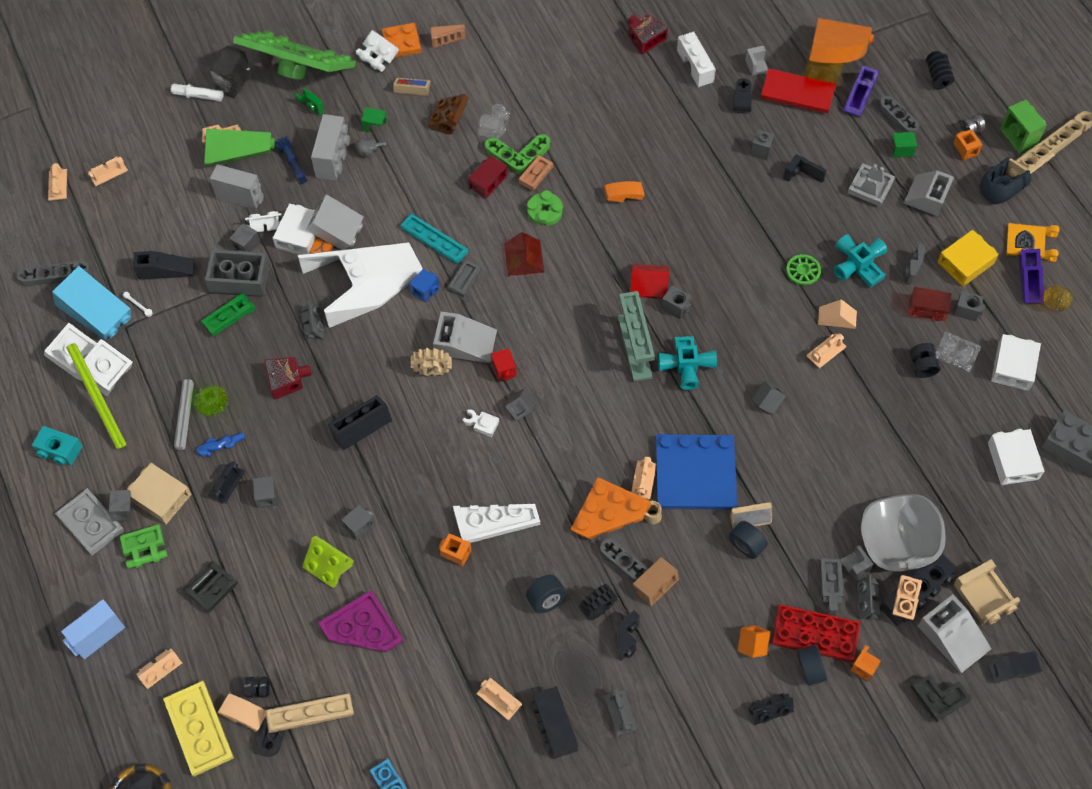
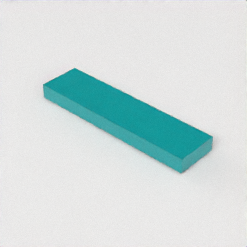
M412 213L400 225L403 231L457 265L468 254L466 247Z

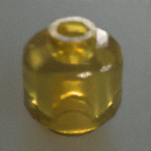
M1060 285L1050 286L1044 294L1045 305L1057 311L1066 310L1073 300L1071 291Z

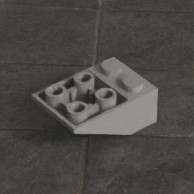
M441 312L433 346L438 350H443V353H449V356L452 358L490 363L497 329L460 314Z
M951 595L923 617L918 625L919 629L960 674L991 650L990 645L969 611L954 595Z

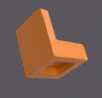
M756 625L741 627L738 651L752 658L767 655L770 631Z
M865 645L850 671L869 682L881 661L868 653L869 646Z

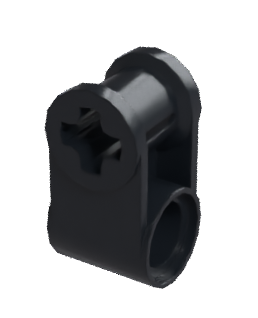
M740 78L736 81L733 111L751 112V82L746 78Z

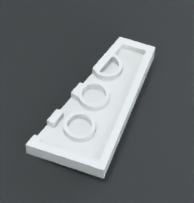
M535 504L490 505V507H478V505L470 507L453 506L461 539L470 543L540 525Z

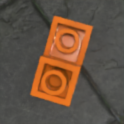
M616 182L604 186L608 201L623 203L625 198L642 200L645 196L641 182Z

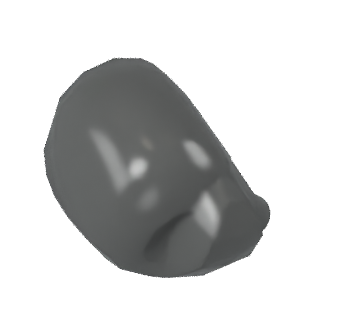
M359 139L356 142V149L359 155L368 157L377 151V147L386 146L387 144L386 141L375 143L374 139Z

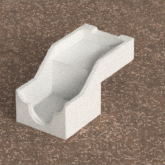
M68 323L44 351V356L76 379L82 381L66 349L68 345L76 343L100 392L108 397L120 377L131 369L133 362L102 339L96 343Z

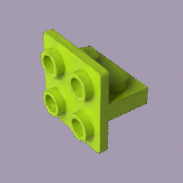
M314 536L312 537L302 567L334 588L337 586L340 575L352 567L354 560L323 539Z

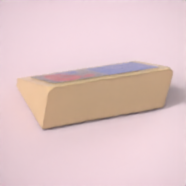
M396 78L393 85L394 93L428 96L430 81Z

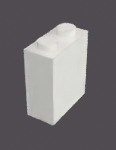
M289 204L273 237L275 248L298 255L310 254V249L316 237L319 238L306 230L315 209L311 210L301 205Z
M1003 334L998 343L991 382L1029 391L1035 380L1041 343Z
M1016 429L1008 433L997 432L990 438L988 446L1001 485L1039 480L1045 471L1030 429Z

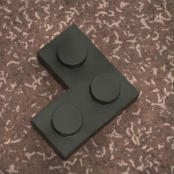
M930 674L911 686L936 723L972 700L959 681L942 692Z

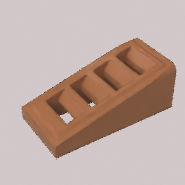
M465 25L431 27L433 48L465 39Z

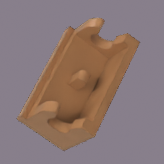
M661 557L633 583V586L638 590L636 593L649 606H652L679 581L678 570Z

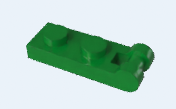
M240 294L201 322L214 337L246 314L253 313L256 307L252 302L248 301V297L245 294Z

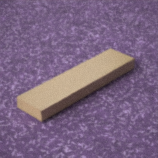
M348 693L265 710L269 733L353 716L354 712L350 694Z

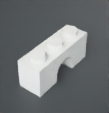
M691 32L679 36L677 51L683 62H690L691 76L696 85L701 87L713 83L715 67L696 34Z

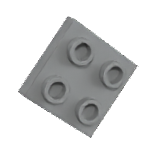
M862 163L848 190V194L881 207L895 180V176L885 173L883 167L878 169L876 164L871 167Z

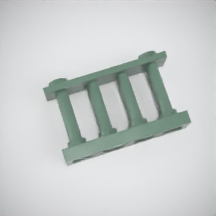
M634 291L619 294L623 315H618V321L633 381L652 379L649 361L655 360V354L639 293Z

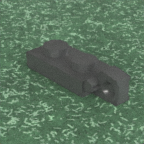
M821 558V599L823 603H827L828 615H836L838 604L842 603L843 598L841 559Z

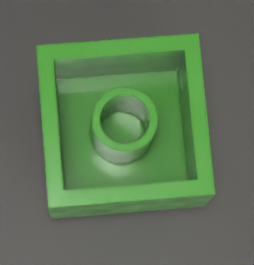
M1026 99L1008 108L1000 130L1018 153L1021 154L1039 143L1047 124Z

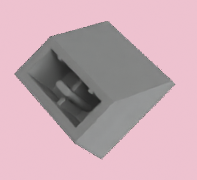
M940 171L916 175L904 204L938 216L954 177Z

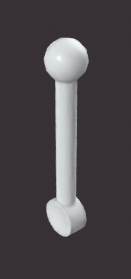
M129 292L123 293V298L129 299L143 310L147 317L152 316L151 309L143 307L130 296Z

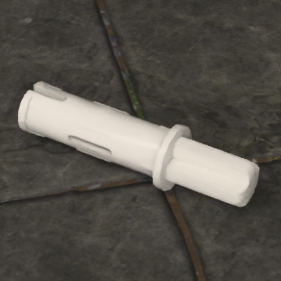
M172 84L171 86L173 94L184 95L187 98L196 97L219 102L223 99V91L194 87L190 84L187 86Z

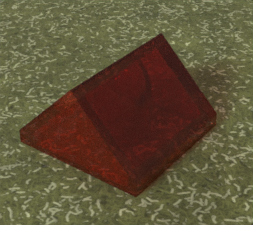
M521 232L504 243L508 276L544 273L541 241Z

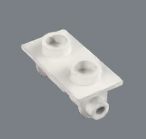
M273 211L268 212L265 216H260V214L249 215V218H245V221L250 223L247 226L257 232H264L263 225H267V231L277 230L281 222L279 219H282L283 216L281 213L278 214V212Z

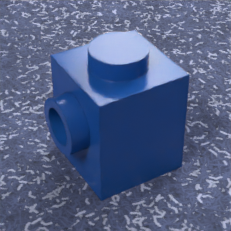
M422 269L410 283L411 294L426 303L439 290L436 274Z

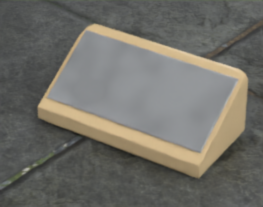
M771 503L732 508L730 514L732 528L734 529L740 521H747L754 526L771 524Z

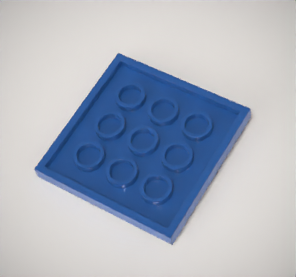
M656 434L657 502L660 504L661 509L732 510V508H737L734 435Z

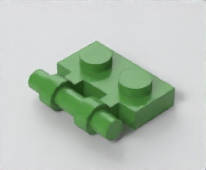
M159 524L120 536L125 557L133 555V559L126 561L128 569L133 567L140 568L143 567V564L152 561L156 563L161 561L162 558L168 557L166 549L158 551L157 548L165 545L162 529ZM151 550V554L140 557V552Z

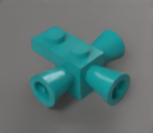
M847 234L836 243L835 248L848 255L846 262L834 266V273L839 280L844 282L855 272L871 288L885 278V274L873 263L876 257L887 253V246L880 238H876L869 246L864 242L856 246L849 234Z
M694 336L675 337L676 355L658 352V369L663 371L677 367L678 374H682L680 387L684 390L696 389L699 387L696 376L698 366L717 368L716 350L698 354L697 345L694 343Z

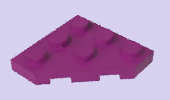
M372 590L318 622L329 642L385 653L404 642Z

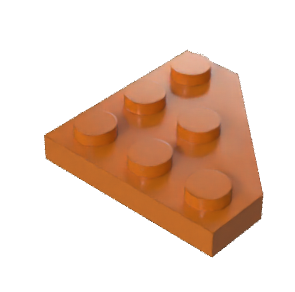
M598 477L570 530L589 540L593 539L597 535L618 530L633 522L642 521L651 502Z

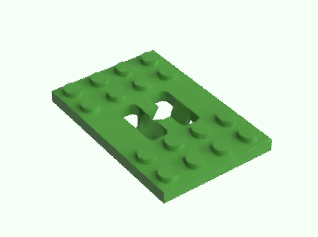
M263 31V33H241L239 36H234L233 40L235 44L280 57L277 73L293 79H304L307 66L331 72L354 68L356 63L348 55L341 54L338 56L332 50H318L289 41V38L285 36L275 37L273 36L274 33Z

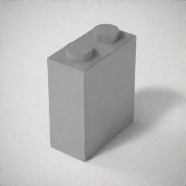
M216 165L210 177L216 199L256 210L264 198L257 175Z
M326 194L319 201L306 230L338 249L346 250L348 247L352 248L355 244V235L359 233L363 226L361 222L364 216Z

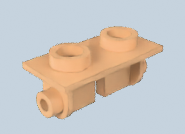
M116 156L114 159L107 161L104 166L101 164L93 169L91 168L88 175L95 186H98L128 170L121 156L118 158Z
M56 163L52 164L49 171V201L67 199V169H61L59 164Z
M840 333L832 334L806 356L820 369L846 348V345L842 343L843 335Z
M644 457L641 461L637 460L631 491L649 500L657 465L652 463L650 457Z
M171 648L169 650L166 649L155 658L156 663L149 662L139 669V672L136 674L147 689L182 664Z
M491 678L488 681L484 680L481 684L482 688L477 692V695L507 720L522 706V703Z

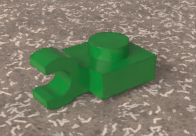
M303 88V96H300L298 93L295 94L297 101L301 103L306 102L311 112H315L319 116L325 112L322 100L312 92H308L307 89Z

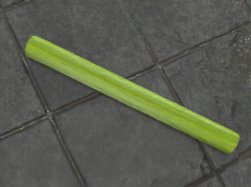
M77 344L68 345L66 349L117 449L125 447L126 442Z

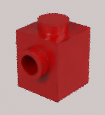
M509 348L491 353L492 365L498 381H507L517 376L516 365Z

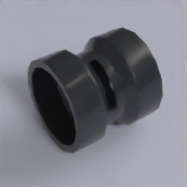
M268 676L261 677L260 679L246 677V698H253L254 696L268 698L270 689Z

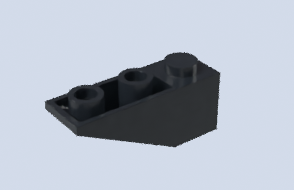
M156 251L134 252L133 269L138 279L193 276L194 259Z

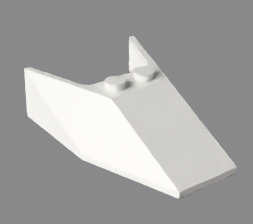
M409 243L297 255L303 274L340 259L353 284L347 292L324 309L329 328L381 307L409 285L423 269Z

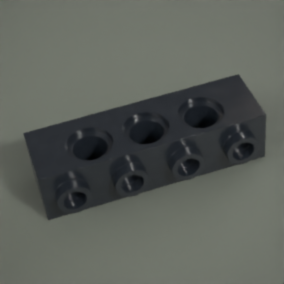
M943 554L936 561L919 568L910 576L922 581L921 588L924 592H919L918 610H921L927 604L926 599L929 596L934 598L942 590L940 587L944 583L948 585L956 577L953 574L957 567ZM929 574L935 575L938 580L932 579ZM896 589L883 600L879 608L898 625L902 621L906 623L909 619L892 614L897 593Z

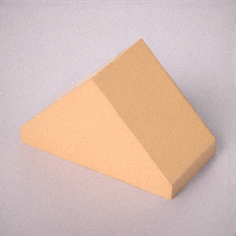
M843 300L819 307L818 325L855 329L857 311Z

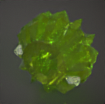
M215 383L212 387L206 384L205 389L199 388L200 393L195 394L196 407H198L201 414L205 413L208 417L211 413L217 416L218 411L224 412L223 407L228 406L227 393H225L222 387L218 388Z

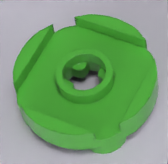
M547 190L536 194L527 203L528 217L537 225L541 223L551 226L562 217V201L558 196ZM542 207H548L549 211H542Z

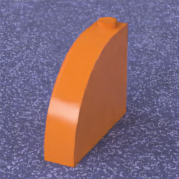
M818 18L809 61L846 63L862 58L867 52L868 45H872L874 34H871L872 28Z

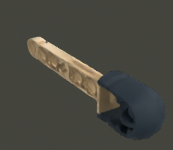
M1087 111L1079 113L1073 120L1067 122L1015 161L1007 157L986 172L980 182L982 196L991 203L1000 204L1010 200L1026 188L1031 182V173L1079 137L1082 131L1085 132L1091 128L1092 113ZM1082 119H1088L1089 122L1083 121ZM1070 127H1076L1079 130H1073ZM1060 135H1064V136H1066L1067 138L1064 139V138H1060L1059 136H1060ZM1037 152H1041V153H1044L1045 155H1044V156H1040V155H1037L1036 153H1037ZM1025 161H1031L1033 164H1026Z

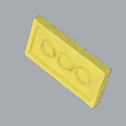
M204 681L163 698L193 777L234 758Z

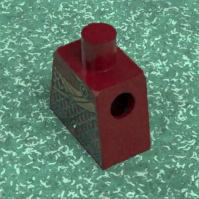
M632 15L628 19L630 24L629 38L642 55L667 40L668 28L652 16L645 15L639 19L636 15Z
M295 357L264 360L274 400L301 390L303 388L301 378L312 376L309 364L298 367Z

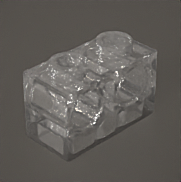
M945 331L936 351V358L970 372L981 346Z

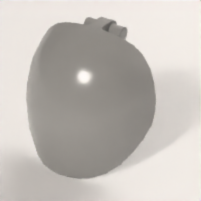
M902 494L886 497L870 503L863 513L861 522L863 541L872 561L879 567L890 571L912 570L927 566L941 556L946 540L944 521L938 508L928 498L919 494Z

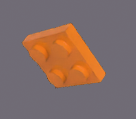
M415 23L382 28L384 39L399 49L394 58L422 53Z

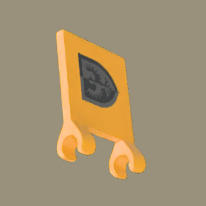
M1009 223L1006 255L1019 256L1018 252L1021 249H1040L1041 259L1056 262L1058 250L1051 249L1045 251V235L1056 238L1059 233V226L1043 227Z

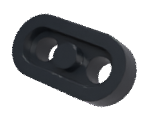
M266 719L258 740V749L263 756L272 757L280 750L285 730L269 733ZM272 743L273 748L269 750L266 749V746Z

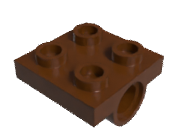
M461 94L440 99L427 126L431 130L439 129L444 134H452L469 100L467 95Z

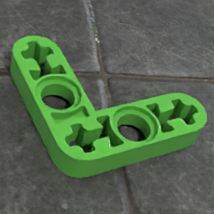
M543 134L536 136L519 153L497 138H489L485 142L486 153L507 165V168L516 174H523L538 155L543 156L550 148V138ZM528 152H534L535 156L529 157L526 154ZM508 153L511 155L507 159L502 158V154Z

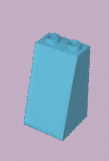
M80 266L52 291L54 303L58 308L104 341L109 337L112 338L118 332V328L122 324L125 325L131 318V309Z

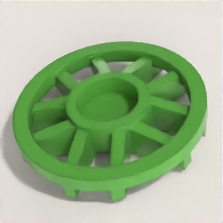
M796 255L789 260L786 272L790 281L797 283L796 285L810 286L819 279L821 266L815 258L809 255Z

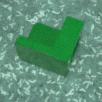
M365 108L361 119L363 132L370 133L372 125L382 126V124L387 123L386 111Z
M894 133L895 147L892 154L893 158L914 157L917 148L915 133Z

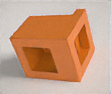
M972 129L959 132L953 143L962 155L961 159L963 161L978 156L983 145Z
M449 533L447 538H443L439 545L440 555L463 567L471 552V543Z

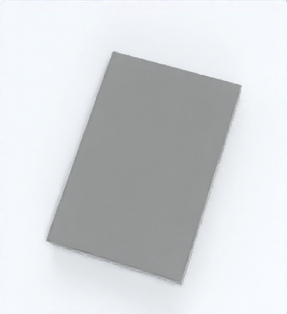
M88 488L55 513L92 556L124 531L117 521H111L107 509Z

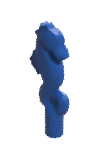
M243 432L233 436H224L220 441L209 438L206 443L198 446L196 453L202 457L211 456L212 451H218L223 446L228 449L232 448L235 443L246 438Z

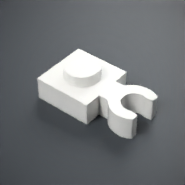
M467 410V415L472 418H463V423L466 426L475 425L474 431L492 438L499 424V418L481 412L480 416H478L473 410Z

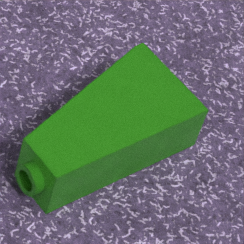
M206 129L204 164L206 167H214L217 164L223 165L271 154V148L275 149V138H272L271 132Z

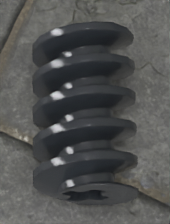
M940 51L929 53L926 61L934 88L943 89L951 85L955 78L948 55Z

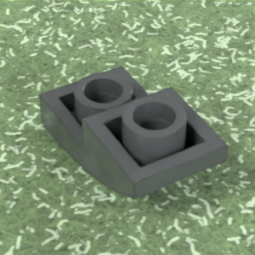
M925 245L917 246L916 251L912 252L909 265L905 266L904 277L907 278V285L913 283L919 272L925 254Z

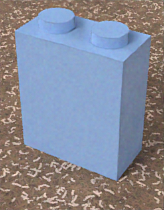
M101 600L61 632L66 637L63 639V642L75 656L80 654L85 660L122 631L125 626L107 603Z

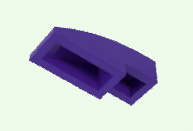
M862 66L844 112L858 117L861 116L879 76L878 70Z
M1021 249L1018 255L1024 303H1044L1043 266H1041L1040 249Z

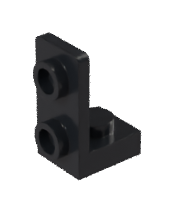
M796 154L785 168L783 179L790 182L792 177H796L801 171L823 182L827 170Z

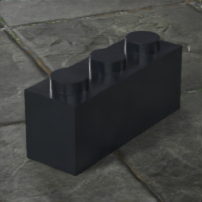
M376 395L329 423L328 426L334 441L344 451L391 422L392 418L387 404Z
M555 686L534 693L531 707L534 714L538 713L540 721L537 723L540 733H545L547 741L544 742L547 753H552L553 759L577 752L578 744L558 687Z

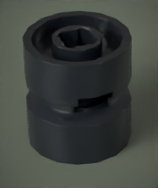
M921 343L910 349L917 377L928 378L940 372L941 368L932 343Z

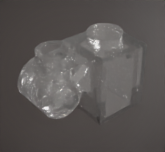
M495 104L492 107V115L482 113L478 125L479 138L500 139V136L504 135V122H508L510 117V111H507L505 106Z

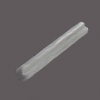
M184 379L182 382L174 441L176 450H184L186 447L194 386L193 381L190 379Z

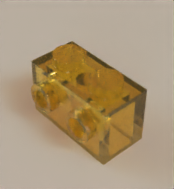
M808 59L804 77L835 83L836 88L844 63H822L809 61Z

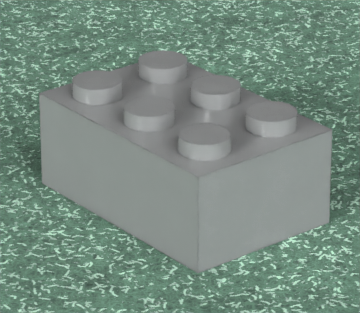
M323 114L311 155L315 177L318 179L337 181L338 174L342 172L341 163L342 160H345V148L349 146L350 136L347 135L348 125L345 124L344 117Z

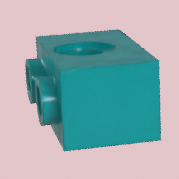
M46 426L41 428L32 444L36 455L40 458L47 459L48 457L59 465L67 464L69 466L73 465L83 447L78 438Z

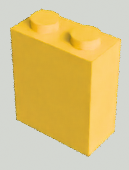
M972 230L942 251L937 263L964 287L994 265L999 254L979 234Z

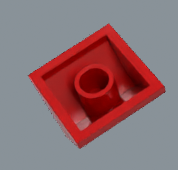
M633 264L630 292L638 291L639 297L663 299L668 292L669 266Z

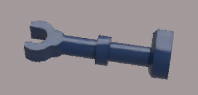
M287 136L281 137V139H278V142H274L279 151L285 153L288 164L292 166L301 184L307 182L308 180L298 164L296 155H293L290 149L292 144Z

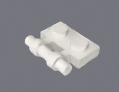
M372 30L363 42V45L367 47L366 50L363 51L359 48L356 54L362 61H367L371 64L373 69H378L382 72L385 69V66L382 64L384 60L390 63L399 49ZM373 52L378 55L375 59L371 57Z

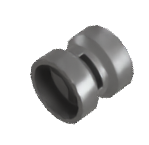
M981 115L965 119L960 124L962 131L972 129L974 133L984 131L986 126Z

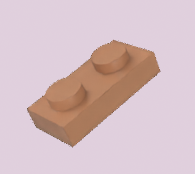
M538 155L521 175L519 183L534 191L553 168V162Z

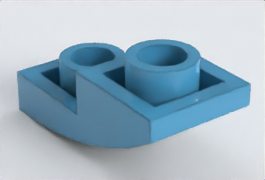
M389 759L370 770L380 789H407Z

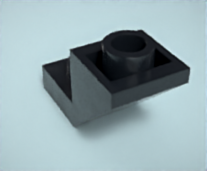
M635 610L619 623L618 659L620 661L625 657L629 659L636 652L637 641L628 633H633L639 627L640 615Z
M1036 651L1005 656L988 662L994 683H1000L1015 677L1025 678L1042 672Z

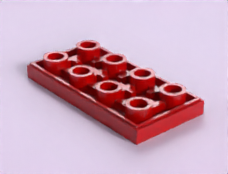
M768 69L760 99L828 114L836 84Z
M779 604L771 645L797 650L816 644L821 656L854 663L860 622Z

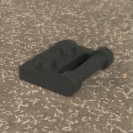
M214 561L208 564L209 567L190 586L187 585L183 589L190 598L208 613L238 584L231 575ZM214 572L217 573L198 594L195 592Z

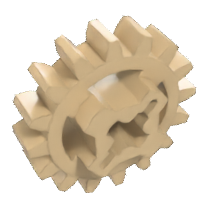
M426 348V350L419 349L418 352H413V355H411L410 364L411 368H414V372L419 371L420 375L426 376L433 374L435 377L439 374L444 375V372H449V369L452 368V357L449 356V353H443V350L433 348V350H429V348Z

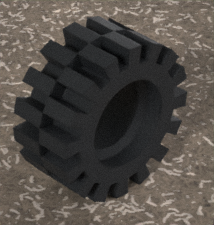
M604 584L590 592L589 596L581 601L579 608L589 621L595 620L596 617H600L601 614H604L606 610H609L615 604L618 596L608 584Z

